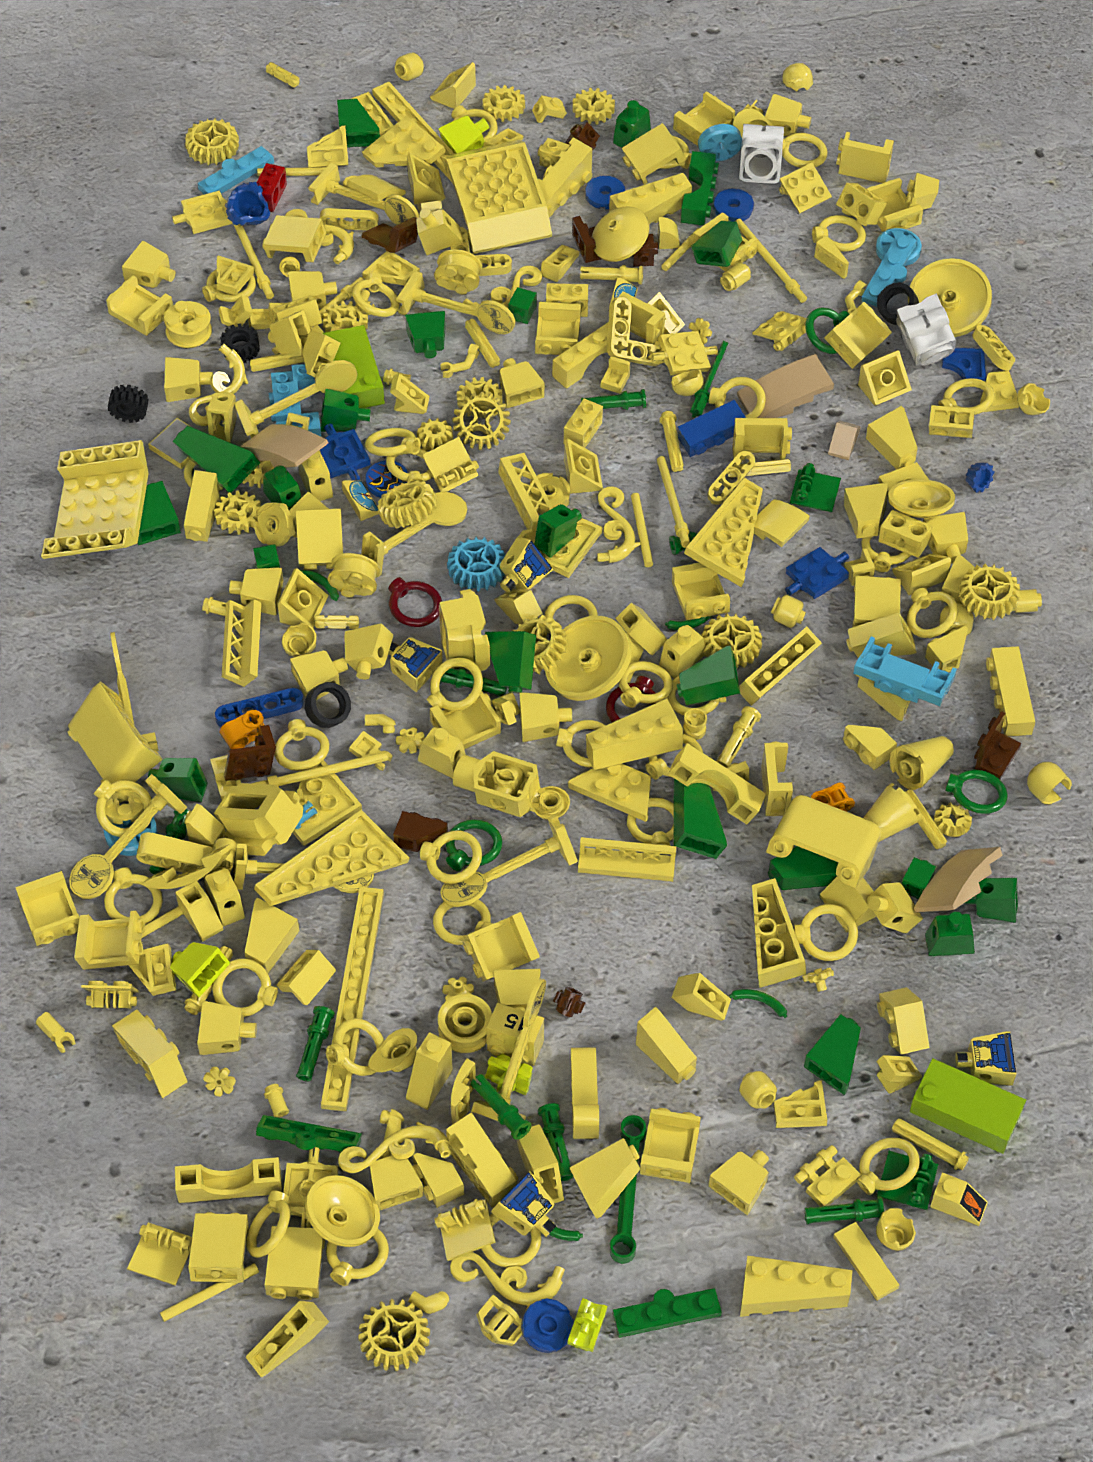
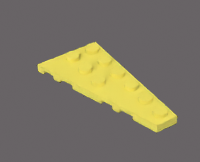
M360 810L255 884L254 890L270 906L406 864L410 858Z

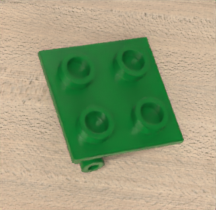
M807 463L803 466L802 470H798L790 504L833 512L841 478L815 473L814 465Z
M889 1150L881 1180H892L901 1176L908 1168V1155ZM923 1154L919 1158L918 1171L909 1183L895 1190H878L877 1197L881 1196L884 1199L927 1210L939 1164L934 1163L931 1155Z

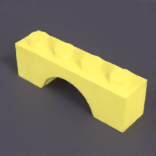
M609 322L553 359L552 377L566 389L582 379L585 370L596 357L607 353ZM616 323L615 330L620 334L623 333V326L620 323ZM618 344L614 346V349H617L618 352L624 350L619 349Z
M688 743L676 755L668 775L687 787L694 783H703L711 786L723 797L727 806V812L746 825L759 812L766 793Z
M279 1157L254 1159L247 1166L230 1171L211 1170L201 1164L175 1166V1191L179 1203L269 1195L273 1190L282 1192Z

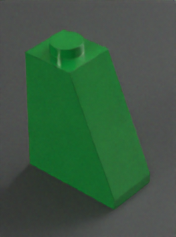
M358 99L337 100L339 127L345 126L347 148L370 146L380 137L379 127Z
M720 221L691 245L697 264L728 267L731 264L742 242L737 222Z
M163 481L150 483L146 487L138 546L181 533L178 517Z
M525 631L485 632V635L488 636L490 655L499 685L508 688L509 693L520 694L522 690H531L536 635Z
M731 645L722 648L679 674L680 683L677 684V691L679 697L684 698L686 706L740 694L736 660Z
M797 846L793 848L787 857H776L770 860L768 876L770 879H776L781 890L828 886L837 877L836 869L839 862Z
M840 1014L805 1057L804 1068L843 1095L848 1091L861 1027L853 1019L846 1018Z

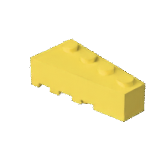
M572 138L569 142V145H571L567 151L562 150L558 155V162L546 169L543 180L538 179L549 217L592 178V148L575 138Z
M680 173L610 196L609 212L620 207H635L645 214L649 224L652 222L657 223L658 217H663L666 214L671 215L682 209L684 194L692 192V185L685 174Z
M668 699L586 734L587 757L593 770L683 748V728Z
M776 879L752 885L759 988L805 975V959Z
M747 1255L740 1317L756 1313H762V1315L773 1314V1312L789 1310V1312H799L800 1309L812 1308L813 1310L847 1307L851 1293L853 1270Z

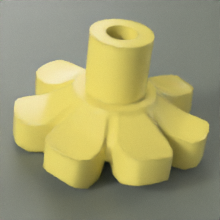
M697 318L695 323L691 322L689 324V329L699 332L703 345L708 342L707 337L712 335V331L709 329L710 323L703 321L702 318Z
M414 727L407 730L402 729L400 736L396 737V744L400 745L399 751L406 753L409 749L410 754L416 753L417 749L420 750L425 735L423 732L417 733V728Z
M822 968L815 969L814 972L803 975V981L815 983L818 992L827 990L825 980L830 976H834V971L831 968H826L823 971Z
M460 977L459 980L450 978L448 985L443 986V993L446 994L445 1001L459 994H471L474 992L473 984H467V978Z
M212 1067L210 1073L206 1072L203 1080L207 1082L206 1088L210 1091L215 1089L214 1095L219 1097L223 1095V1092L230 1094L233 1091L236 1080L234 1077L228 1076L230 1074L228 1068L219 1070L218 1067Z

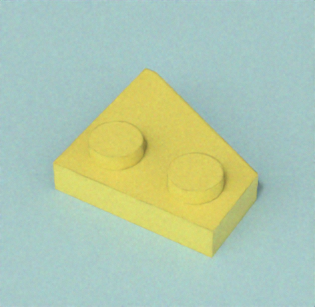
M345 126L339 127L336 131L307 147L308 168L327 167L330 163L338 166H348Z
M386 251L366 268L362 275L365 279L370 273H378L381 275L382 282L405 286L414 271L420 272V268L397 254Z
M218 255L217 290L236 296L254 274V266Z
M1010 372L988 373L986 382L993 388L995 398L993 404L984 412L1019 408L1017 393ZM984 391L982 393L980 404L986 398V393Z
M168 943L144 949L139 957V964L128 965L152 996L176 990L175 975L170 969L173 961L171 947Z
M822 1080L814 1082V1086L807 1090L799 1089L788 1097L784 1096L774 1101L773 1108L776 1128L827 1126Z

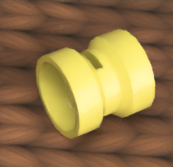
M698 708L689 709L684 715L683 733L695 740L701 739L706 733V713Z

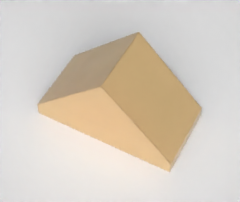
M843 421L836 422L828 455L849 460L861 426Z

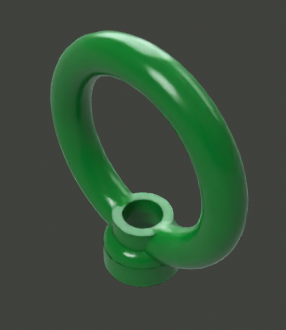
M824 307L811 311L805 322L806 334L810 342L824 353L837 354L831 345L823 343L817 337L814 331V321L819 316H827L833 320V325L836 327L850 314L847 311L837 313L832 309Z
M968 770L959 775L951 773L945 790L953 793L961 806L969 811L980 814H990L999 811L1004 807L1008 798L1007 789L1003 782L995 775L982 770ZM970 779L986 781L995 787L998 792V799L991 804L972 802L962 792L963 783Z
M477 819L466 820L458 823L450 830L480 829L492 837L493 846L487 854L482 856L480 866L492 862L501 852L502 836L495 826L486 821ZM455 840L446 843V849L449 854L446 862L453 870L459 872L464 866L470 864L472 857H468L461 849L457 850Z

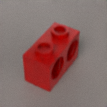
M266 163L256 183L263 189L262 195L268 203L269 211L274 212L287 186L286 169L282 166Z

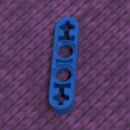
M289 688L225 704L218 707L215 711L216 723L219 727H222L225 723L237 718L235 711H238L239 717L243 715L242 710L247 707L260 711L264 719L300 710L304 704L303 694L299 689ZM294 697L296 701L292 702L290 698ZM268 702H275L277 704L273 709L264 707ZM227 714L229 718L224 719L223 715Z

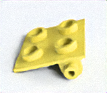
M813 163L780 178L782 183L781 187H779L780 193L782 195H789L799 214L832 198Z
M780 311L774 314L767 322L762 323L752 334L774 340V349L776 351H783L789 344H792L806 333V318Z
M460 437L422 455L440 492H447L479 476L476 470L479 468L477 461H471Z
M88 981V985H81V988L91 992V996L86 997V1005L91 1006V1008H104V1003L106 1008H109L110 997L113 994L114 1009L117 1008V1004L118 1008L131 1009L132 1006H137V997L133 996V993H139V990L132 987V984H128L129 982L113 981V986H108L104 981Z
M474 1199L471 1203L460 1205L459 1210L454 1207L452 1212L439 1213L438 1217L434 1218L436 1226L441 1229L447 1261L496 1243L486 1199L479 1201Z
M151 1223L142 1225L139 1232L142 1236L127 1270L176 1286L191 1251L192 1237Z

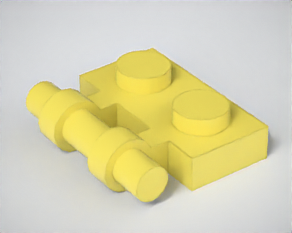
M830 1145L826 1150H820L816 1154V1158L809 1164L805 1163L802 1165L800 1171L794 1176V1179L799 1184L806 1179L811 1183L806 1188V1193L820 1207L829 1206L852 1187L861 1176L844 1157L837 1163L832 1159L838 1153L833 1145ZM824 1166L827 1171L819 1177L815 1171Z

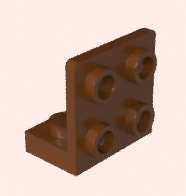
M576 216L572 217V236L584 262L589 263L601 260L594 251L596 244L592 234L596 226L588 228V225L583 223L581 217Z
M413 217L394 227L382 223L363 232L361 237L368 240L370 244L385 248L387 252L396 253L416 243L418 237L417 218Z
M1003 711L1000 712L997 718L993 717L988 725L989 731L987 735L984 733L981 735L977 743L979 748L974 756V759L977 760L976 770L989 772L1000 780L1022 744L1001 733L1006 715Z
M269 725L260 726L258 736H255L256 746L230 749L228 751L224 772L225 781H237L243 778L270 775L276 746Z

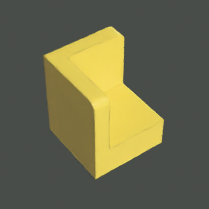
M867 548L862 549L860 559L844 563V568L849 572V581L852 586H854L856 576L867 575L874 577L875 566Z

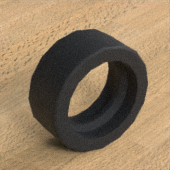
M901 282L886 286L877 298L879 313L888 323L897 325V314H890L887 311V304L893 296L906 294L909 297L908 305L919 303L915 292L907 284Z
M326 682L314 687L307 694L304 709L307 717L313 724L322 728H330L342 723L348 717L351 711V700L349 694L342 686ZM329 692L337 698L339 713L334 718H325L318 712L316 698L320 693Z

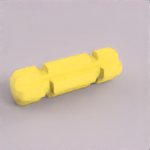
M273 62L266 65V72L268 74L274 75V77L286 84L288 83L293 88L299 85L300 78Z
M316 615L315 627L325 629V626H328V629H346V627L357 629L359 628V616L349 615V618H346V615H328V617Z

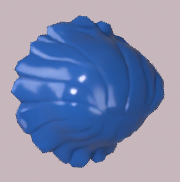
M249 182L239 185L231 192L225 207L228 219L234 225H258L268 220L270 211L268 203L262 195V187L258 186L256 182Z

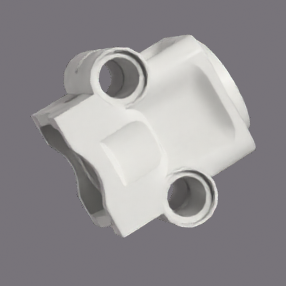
M743 124L739 180L757 183H779L784 127ZM764 154L767 155V157L758 158L755 157V155Z
M937 293L926 297L916 305H907L897 309V325L902 334L904 344L907 350L910 351L916 365H929L953 353L956 339L949 326L947 313L941 305Z

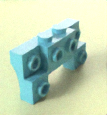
M305 364L291 365L292 371L271 373L273 392L269 393L270 405L298 392V389H304L315 383L314 377L307 374ZM300 401L271 416L272 422L276 421V424L286 425L289 412L310 417L308 431L321 436L319 412L301 414ZM293 422V423H292V425L298 426V427H302V425H303V424L296 423V422Z
M870 637L854 666V674L875 681L874 687L883 692L897 695L904 700L917 703L919 699H922L937 706L941 705L955 679L956 668H952L949 673L938 669L940 663L935 661L930 671V669L891 655L892 644L888 643L886 648L875 645V638Z

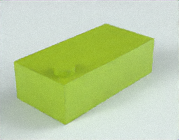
M361 325L323 333L340 342L334 361L345 360L351 362L356 368L358 374L356 381L343 392L357 395L359 397V408L385 404L384 387L365 326Z
M932 1058L913 1097L909 1112L1004 1154L1021 1117L1026 1099Z

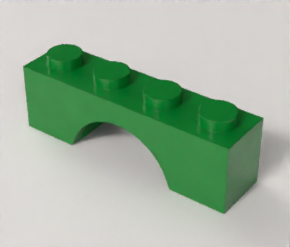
M692 151L689 180L695 182L700 188L694 192L684 194L681 223L704 226L706 218H710L711 206L709 203H713L714 191H711V189L716 187L717 177H714V174L718 175L719 162H716V154Z

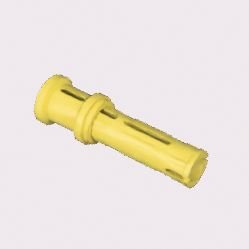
M622 265L620 268L581 266L580 280H617V277H620L627 282H638L641 285L643 283V266H639V268H628L626 265Z
M743 707L740 719L733 725V733L716 760V762L726 768L731 765L744 740L752 735V728L755 723L761 719V714L753 707Z

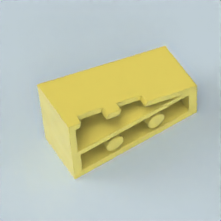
M135 1010L112 1025L119 1043L136 1064L139 1063L147 1072L145 1073L146 1078L149 1081L154 1080L158 1093L162 1098L188 1082L177 1057L180 1054L179 1050L172 1041L167 1042V1038L160 1028L155 1029V1025L148 1015L143 1016L138 1010Z
M471 1112L446 1129L450 1155L493 1208L517 1184L518 1177L511 1167L508 1168L501 1154L494 1147Z

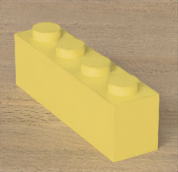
M806 626L739 686L740 694L752 706L822 644L821 641Z
M1019 646L992 648L990 657L986 658L987 671H991L992 675L990 677V686L992 690H995L996 694L994 696L995 708L999 709V713L1001 711L1006 713L1002 726L1004 735H1032L1035 717Z

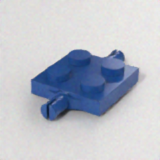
M327 424L324 429L328 434L325 438L328 444L320 449V452L329 469L330 479L343 474H349L351 481H355V479L359 481L360 476L356 470L371 465V462L354 429L337 433L333 424H329V426Z
M818 547L786 567V574L794 581L793 584L785 588L786 593L791 596L798 590H802L814 599L823 595L849 578V572L841 565L849 560V555L844 551L840 555L833 557L824 549Z

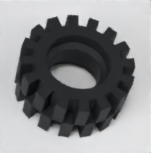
M238 324V327L231 325V329L226 328L225 333L222 332L221 346L225 344L231 350L234 349L243 360V363H247L246 359L250 361L253 359V356L257 357V352L260 351L259 336L252 326L249 328L247 324L244 327L241 324ZM239 341L247 342L245 345L242 346L233 345L234 343Z
M123 384L120 385V388L116 386L114 390H111L107 407L110 415H115L117 420L122 418V422L129 420V423H133V420L139 422L140 419L143 420L144 416H146L149 399L142 389L138 391L136 386L131 388V385L125 387Z

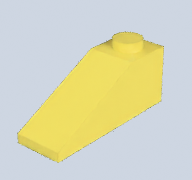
M299 1301L249 1352L246 1359L260 1377H264L309 1343L329 1321L314 1302Z

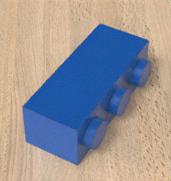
M732 400L678 426V439L689 457L700 455L707 449L715 445L719 446L727 439L732 438L735 418L746 417L736 401Z

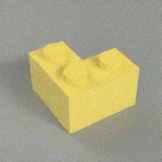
M907 987L880 993V1002L877 1003V1009L880 1017H883L890 1024L891 1033H888V1039L891 1047H894L901 1055L930 1048L922 1000Z

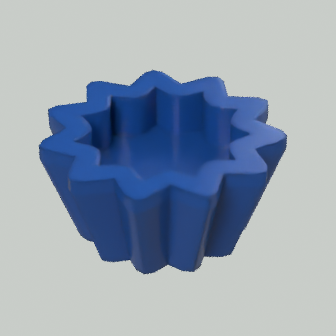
M975 463L968 468L966 481L976 493L979 491L983 492L985 488H989L990 482L993 481L992 476L995 473L992 470L993 465Z

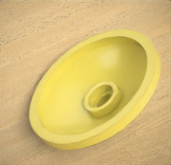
M626 206L614 209L603 216L592 234L596 244L595 253L605 261L617 262L625 260L638 252L649 234V222L645 214L638 208Z
M914 479L894 485L889 490L888 500L900 513L914 518H930L941 515L951 509L955 503V494L951 488L940 482Z
M338 1175L324 1177L311 1187L306 1196L305 1210L310 1224L320 1236L333 1244L344 1247L359 1246L369 1241L378 1229L380 1212L373 1195L362 1184L351 1178Z

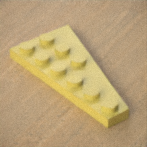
M744 478L689 543L684 554L742 587L763 488Z

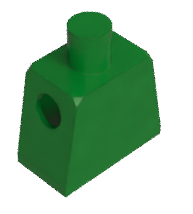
M629 101L627 108L616 119L613 144L621 148L651 130L649 110L639 105L638 101Z
M445 311L405 315L406 332L414 352H424V356L429 359L436 357L437 351H442L445 344Z
M325 389L321 412V432H326L324 427L327 424L328 426L333 424L336 432L355 430L357 420L370 421L371 409L359 408V397L357 395Z
M276 466L263 475V493L271 503H284L287 505L288 510H290L301 499L298 483L284 466Z
M560 504L541 514L538 518L534 542L538 550L551 558L569 543L575 536L577 522L582 519L580 511L576 508L570 510L565 505Z
M164 758L159 769L151 768L149 770L148 777L151 774L155 776L179 799L202 802L208 782L197 758Z
M985 878L979 882L981 892L963 903L975 904L977 916L1016 923L1018 909L1017 878Z
M952 912L950 915H938L933 919L925 933L928 956L975 953L973 929L969 914Z

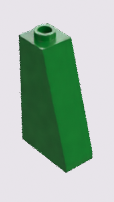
M190 426L180 431L173 440L178 449L205 472L216 473L218 484L230 493L260 464L251 451Z
M674 778L673 846L717 859L727 847V840L710 786L703 783H694L687 787Z

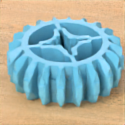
M476 536L474 540L466 538L465 543L459 541L457 546H453L451 552H449L447 562L449 576L453 578L454 584L459 583L461 589L467 586V589L472 590V588H475L478 592L480 588L488 591L489 586L496 587L497 582H501L503 576H505L500 569V563L506 554L504 550H501L500 544L495 545L493 540L487 542L485 537L482 540H478Z

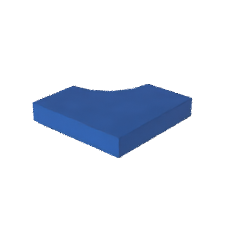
M955 348L952 354L942 359V368L956 372L962 379L974 378L986 382L985 354L982 349Z

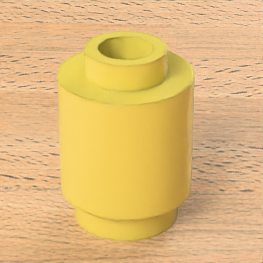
M741 262L732 266L720 278L722 287L727 291L739 288L750 280V268Z
M1036 589L1020 590L1017 607L1012 609V611H1015V613L1038 611V607L1042 606L1041 593H1037Z

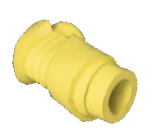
M391 1109V1112L383 1110L380 1115V1123L387 1124L384 1140L401 1130V1122L404 1121L401 1113L394 1109Z

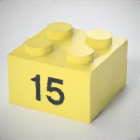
M500 1003L496 1004L486 1028L487 1051L491 1052L494 1056L505 1054L510 1058L512 1057L518 1035L524 1027L525 1011ZM537 1016L530 1027L529 1040L521 1064L535 1065L544 1042L543 1017Z

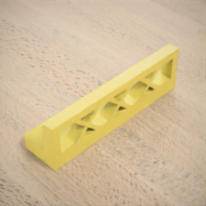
M525 453L500 458L498 473L527 530L532 529V531H536L539 518L538 509L549 511L553 507ZM522 461L524 467L519 469L514 467L512 463ZM522 476L531 479V485L521 482ZM530 492L539 495V501L531 499L529 497Z
M255 599L246 606L232 600L226 603L222 678L243 687L258 676L261 602ZM233 610L241 613L239 621L233 614ZM233 627H235V629L239 633V639H237L233 634ZM231 646H234L235 649L237 650V652H238V657H237V658L235 657V655H234L233 652L231 651ZM231 664L236 669L237 675L229 672Z
M581 837L578 873L673 882L676 846Z

